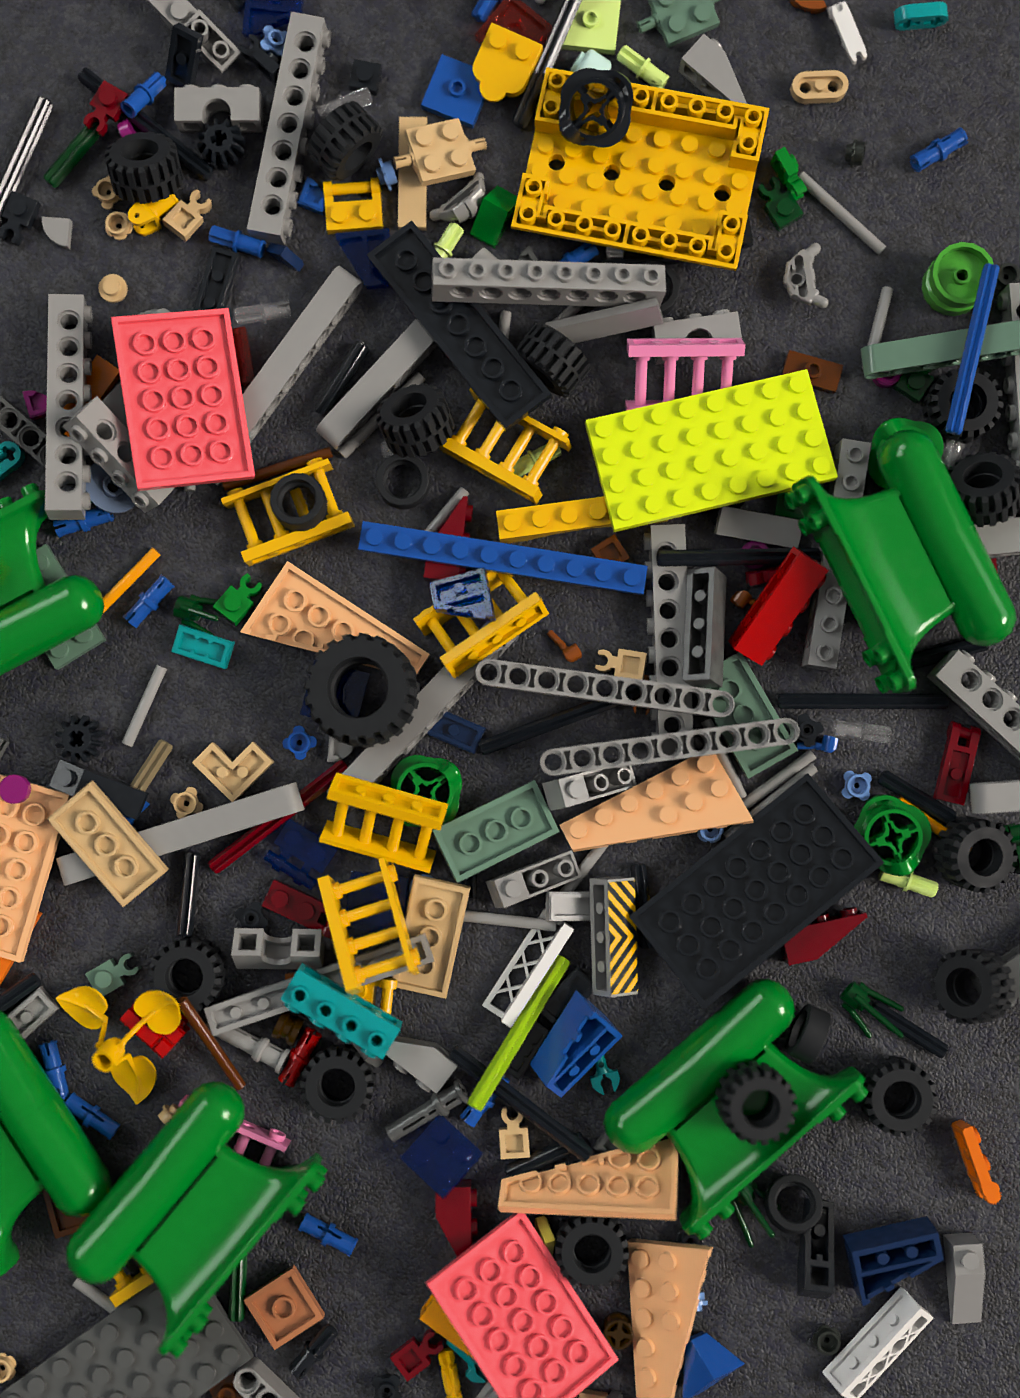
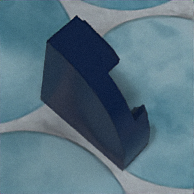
M270 243L266 249V252L276 260L297 272H300L304 266L303 261L287 246Z

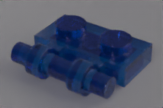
M290 818L274 842L283 848L280 855H277L269 850L264 860L272 865L271 868L278 873L282 871L293 878V882L298 886L304 885L312 890L317 880L309 876V873L313 868L323 873L338 851V848L319 842L320 836ZM291 854L305 862L301 869L287 861Z

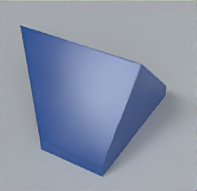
M701 1331L690 1336L685 1349L682 1398H692L704 1392L745 1363L706 1332Z

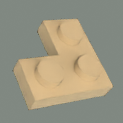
M212 742L192 763L231 802H234L274 761L255 742H252L234 761L217 744Z

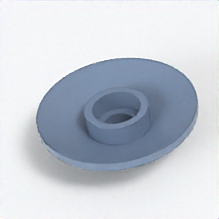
M94 463L90 467L91 482L86 483V492L90 493L91 502L97 508L108 513H123L135 506L131 498L121 487L112 481L111 477L100 465ZM107 485H116L117 491H109Z

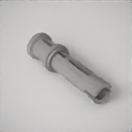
M207 1022L206 1026L208 1027V1029H209L210 1032H211L209 1023ZM240 1028L215 1035L221 1040L252 1055L251 1058L254 1062L261 1061L271 1066L277 1074L284 1068L291 1051L288 1048L283 1050L270 1043V1039L267 1037L260 1039Z

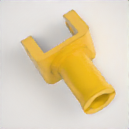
M171 194L168 198L158 200V202L146 204L136 202L129 209L128 218L139 235L148 236L162 228L160 217L171 210L179 201L174 194Z

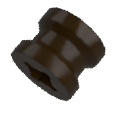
M283 1012L271 1037L274 1039H284L286 1044L292 1047L305 1020L302 1018L295 1019L290 1016L289 1012Z
M612 1312L607 1315L603 1322V1332L610 1347L616 1350L628 1347L633 1339V1329L629 1317L622 1312Z

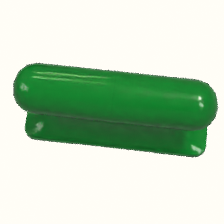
M915 430L895 433L882 445L877 461L879 471L888 489L882 492L859 498H839L825 492L814 476L807 475L793 483L792 491L785 494V500L789 508L794 510L799 507L804 517L798 520V527L804 536L812 533L816 543H819L851 608L868 647L867 650L862 652L863 660L869 667L877 665L881 675L875 678V684L883 694L890 690L896 694L905 693L916 687L915 677L911 669L913 651L922 637L943 619L951 616L959 634L967 642L987 647L998 644L1013 631L1017 620L1015 607L934 442L927 434Z
M36 483L24 486L21 489L23 498L13 502L11 497L0 499V676L93 628L101 620L105 607L101 591L93 581L85 576L71 575L62 577L46 586L38 563L36 541L40 526L48 515L45 511V490L40 491Z
M769 978L756 979L747 984L619 1096L605 1112V1133L610 1142L625 1153L640 1154L650 1150L665 1135L673 1143L685 1164L691 1185L690 1201L681 1212L679 1220L686 1234L692 1235L694 1233L699 1240L706 1238L713 1229L708 1221L716 1214L721 1220L730 1217L735 1210V1207L730 1202L738 1196L737 1193L817 1123L820 1124L827 1117L832 1122L840 1120L846 1113L841 1104L849 1097L857 1103L868 1094V1090L863 1086L865 1078L854 1067H846L832 1075L817 1074L797 1065L772 1043L790 1026L794 1019L795 1007L789 991L779 982ZM749 1061H756L759 1065L761 1062L768 1064L791 1085V1089L795 1092L797 1099L793 1101L797 1104V1112H792L796 1119L794 1124L788 1123L787 1127L790 1130L786 1135L782 1131L778 1135L780 1139L776 1142L772 1138L768 1139V1145H762L758 1140L756 1145L749 1144L747 1140L743 1142L735 1134H732L718 1114L719 1110L715 1105V1100L719 1099L715 1094L716 1087L722 1088L719 1080L722 1076L725 1078L729 1076L727 1070L731 1067L734 1071L738 1069V1063L744 1062L747 1066H749ZM756 1090L750 1093L743 1102L742 1114L755 1115L761 1112L768 1103L769 1091Z
M0 1010L1 1277L18 1262L20 1256L18 1247L12 1239L13 1226L23 1209L39 1193L46 1190L62 1213L66 1216L80 1218L89 1215L111 1190L113 1183L110 1172L11 1018L2 1010Z
M212 1081L203 1083L193 1090L75 1231L67 1244L66 1257L68 1268L76 1278L88 1284H101L111 1280L131 1258L149 1274L162 1295L167 1317L166 1330L157 1351L162 1356L169 1352L176 1359L189 1344L187 1341L193 1333L197 1335L207 1323V1317L213 1309L207 1301L270 1225L276 1222L285 1210L293 1216L298 1214L306 1203L304 1199L309 1193L304 1187L306 1186L313 1193L316 1192L324 1182V1175L328 1170L321 1164L323 1157L318 1153L313 1154L298 1165L288 1168H275L253 1162L227 1146V1142L237 1132L244 1120L245 1107L242 1098L235 1088L223 1082Z

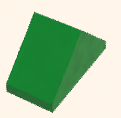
M497 185L483 198L470 235L495 249L514 215L518 196Z

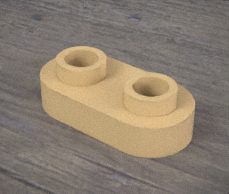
M837 70L804 71L795 76L790 92L793 99L802 104L835 103L844 97L848 89V79L845 74ZM833 86L836 92L829 91L828 87ZM805 87L809 92L803 93L800 88Z

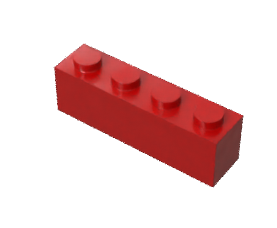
M793 546L728 640L733 649L761 666L766 660H770L776 652V645L780 639L787 636L791 631L793 621L797 615L804 612L808 607L809 598L813 592L821 588L825 583L826 574L829 570L820 562Z

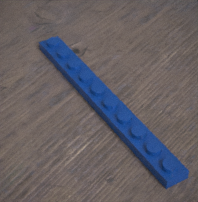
M367 521L362 522L358 550L362 552L636 595L644 594L648 569L646 565Z

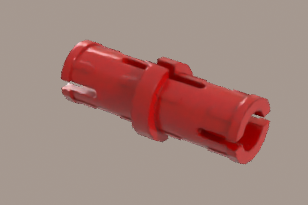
M305 1028L296 1048H292L289 1053L290 1058L278 1077L281 1083L287 1080L286 1086H295L304 1066H307L311 1060L310 1055L322 1037L318 1031L316 1034H313L315 1031L313 1028Z

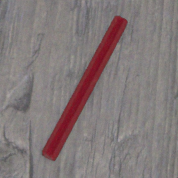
M339 760L299 791L304 807L329 789L336 772L342 774L348 768V765L343 760ZM296 813L252 827L208 862L209 867L214 873H220Z

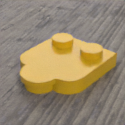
M491 22L473 63L474 77L480 84L482 97L489 102H498L505 96L517 97L525 91L543 51V45Z

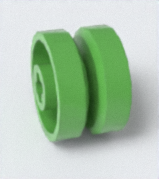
M959 242L949 245L938 254L923 276L922 291L926 302L933 310L943 315L958 316L969 312L974 308L984 265L994 264L990 255L985 249L974 243Z

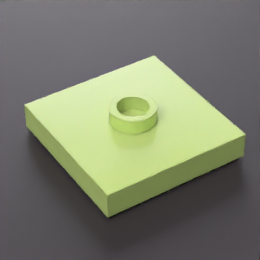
M582 0L561 49L583 52L593 49L601 54L615 55L621 0Z

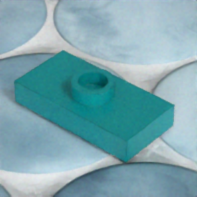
M179 625L171 652L227 669L235 641L185 625Z

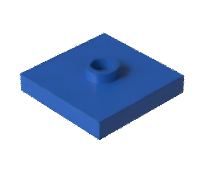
M441 54L421 103V109L448 120L459 118L461 125L473 129L485 101L480 92V84L474 77L473 66Z

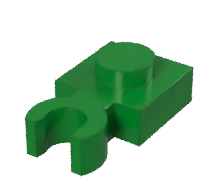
M786 147L775 151L770 164L783 187L786 186L797 201L804 197L803 193L807 191V188L797 175L799 170L795 156L789 154Z
M248 573L241 578L238 590L230 586L213 605V609L235 626L240 623L254 606L253 601L249 598L259 595L263 589L260 582L254 588L247 587V583L251 580V576Z

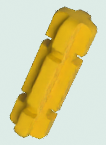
M450 1347L443 1348L438 1353V1359L441 1366L444 1390L447 1393L446 1398H463L462 1391L460 1390L461 1385L457 1365L454 1363V1351Z

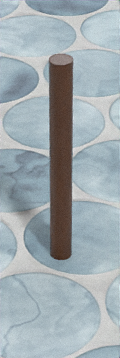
M329 446L254 470V479L222 482L225 491H229L307 466L306 463L312 459L321 457L324 460L332 458L333 455Z
M182 996L177 1000L180 1010L234 1088L241 1090L246 1085V1082L215 1037L212 1036V1033L188 998Z

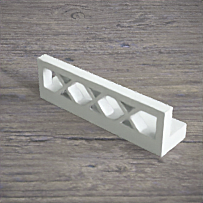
M545 908L538 918L545 919ZM557 921V924L560 926L553 936L542 938L540 930L530 929L483 1002V1007L499 1016L501 1022L510 1028L574 931L573 926L567 922ZM538 932L539 939L531 940L535 933ZM550 940V942L544 950L543 942ZM540 943L542 954L539 959L526 962L524 953L526 947L531 944ZM522 955L523 963L516 964ZM534 965L529 973L527 966ZM524 967L526 979L523 984L511 986L509 974L512 969ZM506 980L508 987L501 988L502 984ZM519 989L513 998L512 990ZM509 991L511 1003L505 1012L491 1003L497 993Z
M900 1287L822 1373L845 1398H860L931 1322L933 1316L921 1307L904 1288Z

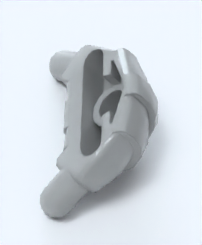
M480 172L475 173L473 180L469 181L468 185L454 195L452 199L442 204L440 208L430 211V219L432 221H458L461 223L468 218H475L486 193L484 175Z
M813 243L806 250H800L790 261L786 262L783 285L792 300L823 309L828 306L829 302L826 297L819 295V291L815 287L816 278L812 265L814 257L821 250V246L819 243Z

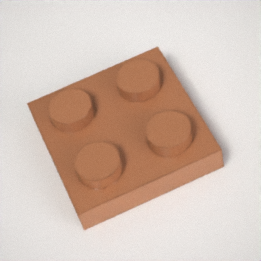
M292 1265L246 1295L243 1300L274 1350L322 1320L325 1316L323 1309L295 1265Z

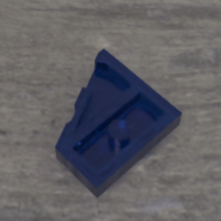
M246 0L242 30L244 38H249L250 34L256 36L263 33V29L267 25L277 28L289 23L291 12L303 14L304 0Z
M389 228L335 233L337 243L367 290L390 288L367 257L369 252L390 237Z

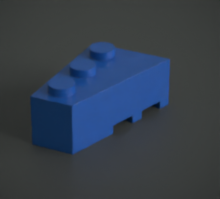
M576 990L530 1062V1066L547 1088L559 1097H562L623 1035L604 1013Z

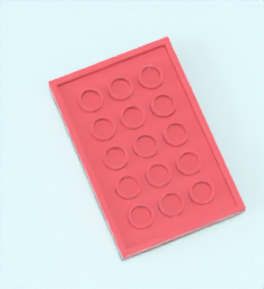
M229 308L111 317L137 491L254 479V465Z
M513 1213L425 1282L498 1398H574L619 1360L567 1278L562 1275L560 1267L525 1213Z

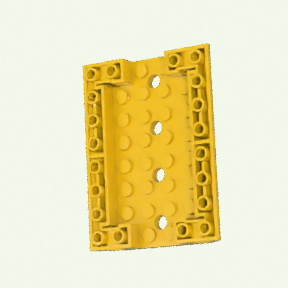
M546 67L535 115L533 142L526 173L522 174L511 229L737 271L755 173L770 108L631 83L633 104L631 107L630 126L626 135L618 143L610 147L576 145L567 141L561 135L558 122L561 90L567 78L574 72ZM598 83L585 85L588 90H591L598 96H602L610 90ZM579 93L576 94L574 100L576 118L584 110V104L580 99L581 95ZM616 97L610 101L607 107L613 124L618 116ZM603 99L600 103H592L593 106L585 117L595 112L600 114L599 109L606 102V99ZM593 120L582 125L589 131H606L604 126H600ZM553 160H560L564 163V167L560 170H553L549 167V163ZM608 170H615L618 172L619 177L616 180H607L604 177V173ZM663 180H669L674 184V188L670 191H664L659 187V183ZM723 190L729 194L730 198L726 201H719L715 198L714 194L717 191Z

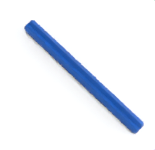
M985 264L982 269L945 429L949 434L960 435L963 430L1000 270L999 266L995 264Z

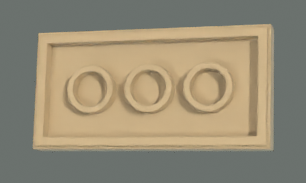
M94 781L88 783L47 818L122 907L127 905L169 870Z
M417 874L414 875L405 923L409 938L426 933L434 962L419 966V974L416 975L411 974L408 970L393 975L392 978L397 979V988L447 998L471 886Z

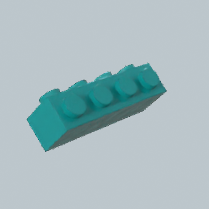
M301 963L280 999L285 1002L284 1006L290 1011L304 1013L310 1017V1021L320 1028L328 1027L336 1032L337 1038L346 1043L352 1041L361 1047L360 1050L371 1058H376L377 1056L383 1060L402 1026L401 1020L362 997L346 992L343 986L304 963Z

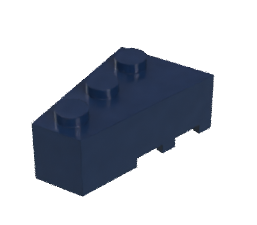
M927 1216L843 1235L853 1289L862 1306L870 1303V1298L884 1290L887 1292L895 1288L894 1284L908 1276L913 1278L944 1260L939 1233Z

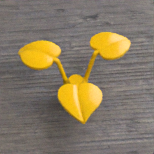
M79 986L59 994L56 997L57 1002L75 1021L88 1029L97 1030L101 1027L99 1040L95 1044L98 1050L92 1056L93 1065L102 1072L111 1071L114 1080L130 1095L136 1105L143 1101L154 1088L157 1080V1071L147 1057L142 1055L132 1057L130 1053L125 1054V1044L145 1023H147L152 1031L158 1034L166 1035L174 1032L181 1021V1012L177 1001L163 991L150 990L142 993L136 999L133 1007L134 1011L143 1019L122 1040L113 1037L104 1041L109 1019L104 1014L108 1009L104 996L98 990L89 986Z

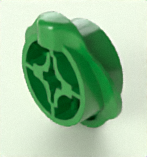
M892 418L884 421L877 428L872 439L867 466L871 479L878 486L888 489L879 471L877 457L884 442L898 432L915 430L927 434L942 457L944 450L943 439L940 432L933 425L906 418Z
M413 755L404 758L396 765L391 776L390 788L401 790L404 780L408 777L415 788V795L420 793V786L426 789L435 785L430 791L429 795L431 798L429 799L437 801L435 792L446 783L449 795L446 803L448 808L443 824L455 818L459 808V796L462 789L461 774L455 764L442 758ZM431 770L440 776L432 781H425L415 771ZM404 821L405 826L421 827V825Z
M875 795L871 797L863 806L859 818L854 824L856 830L870 846H888L892 851L893 856L879 855L885 862L879 869L890 875L907 876L911 874L920 863L923 853L931 840V825L926 815L915 806L902 802L900 799L890 795ZM889 814H902L908 817L911 824L904 825L902 823L896 825L890 819ZM879 818V829L869 837L873 823ZM889 827L895 832L893 834V844L886 838L889 836ZM911 833H913L909 846L903 851V841L911 837Z

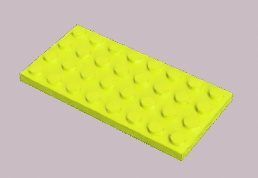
M807 369L585 421L613 532L792 491L793 483L807 475L814 476L819 484L835 481L838 478Z

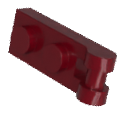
M954 721L949 723L947 740L933 796L934 799L964 806L981 735L980 728L974 726L969 728L962 727L961 723ZM959 738L966 739L965 747L958 745Z
M274 879L261 906L310 929H322L323 936L332 939L328 920L326 924L319 922L322 912L326 914L323 901Z

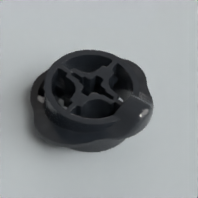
M583 68L571 74L561 90V104L558 115L561 135L567 141L582 146L590 145L604 148L618 143L626 135L631 121L633 89L630 80L625 75L614 70ZM598 83L610 90L606 94L598 96L591 90H588L585 85ZM577 93L581 95L580 99L584 104L583 113L578 118H576L574 113V100ZM616 97L618 116L613 124L607 107L610 101ZM603 99H606V102L599 109L600 114L595 112L585 117L590 112L593 106L592 103H600ZM593 120L600 126H604L606 131L593 132L585 129L582 125Z

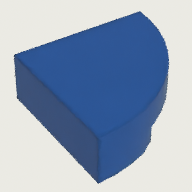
M307 177L297 204L302 208L324 216V194L318 184L313 179Z

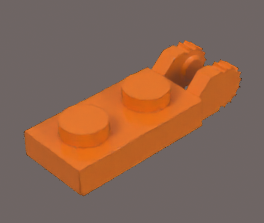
M961 1119L952 1122L951 1127L968 1176L971 1179L974 1190H976L975 1193L981 1199H985L987 1203L996 1204L1001 1200V1192H999V1185L991 1180L989 1174L991 1166L987 1157L981 1152L979 1132L974 1126Z

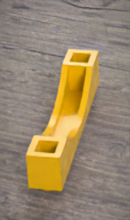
M604 496L496 511L500 543L506 544L529 541L571 531L612 527ZM664 520V521H660V522H656V523L667 522L668 520Z

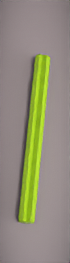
M561 955L556 957L467 1100V1103L475 1110L482 1111L569 967L570 962Z

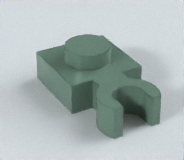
M130 952L120 958L118 965L112 958L85 973L91 986L105 996L127 983L123 975H134L141 970V966L139 965L134 969L127 966V960L134 956V953Z

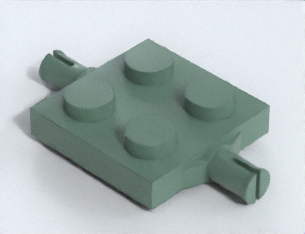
M648 0L651 7V16L637 21V27L641 34L656 27L663 36L668 48L717 28L720 21L714 9V3L720 0Z

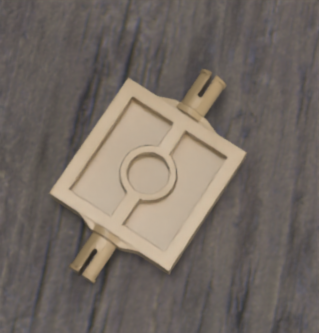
M459 118L406 129L404 136L409 148L408 154L394 156L393 164L395 169L412 166L418 175L421 187L474 175L476 168L471 154L475 151L486 150L487 144L484 137L468 140L464 135Z

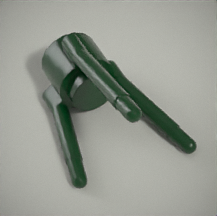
M181 595L175 603L173 615L182 619L181 624L213 634L193 621H198L200 617L218 621V616L203 611V606L200 605H214L218 599L201 598L195 595H191L188 598Z
M853 981L843 990L839 997L843 1001L841 1006L849 1012L867 1038H871L872 1034L855 1009L859 1012L863 1009L867 1010L899 1038L904 1037L900 1030L869 1004L871 999L867 995L901 1012L904 1011L903 1006L868 988L863 982L857 984Z
M754 1180L737 1193L738 1196L730 1202L735 1207V1215L750 1248L754 1247V1243L738 1203L742 1207L746 1205L749 1207L769 1237L773 1238L775 1236L769 1224L753 1203L756 1197L753 1193L754 1191L764 1200L766 1192ZM776 1203L777 1210L780 1211L781 1207Z

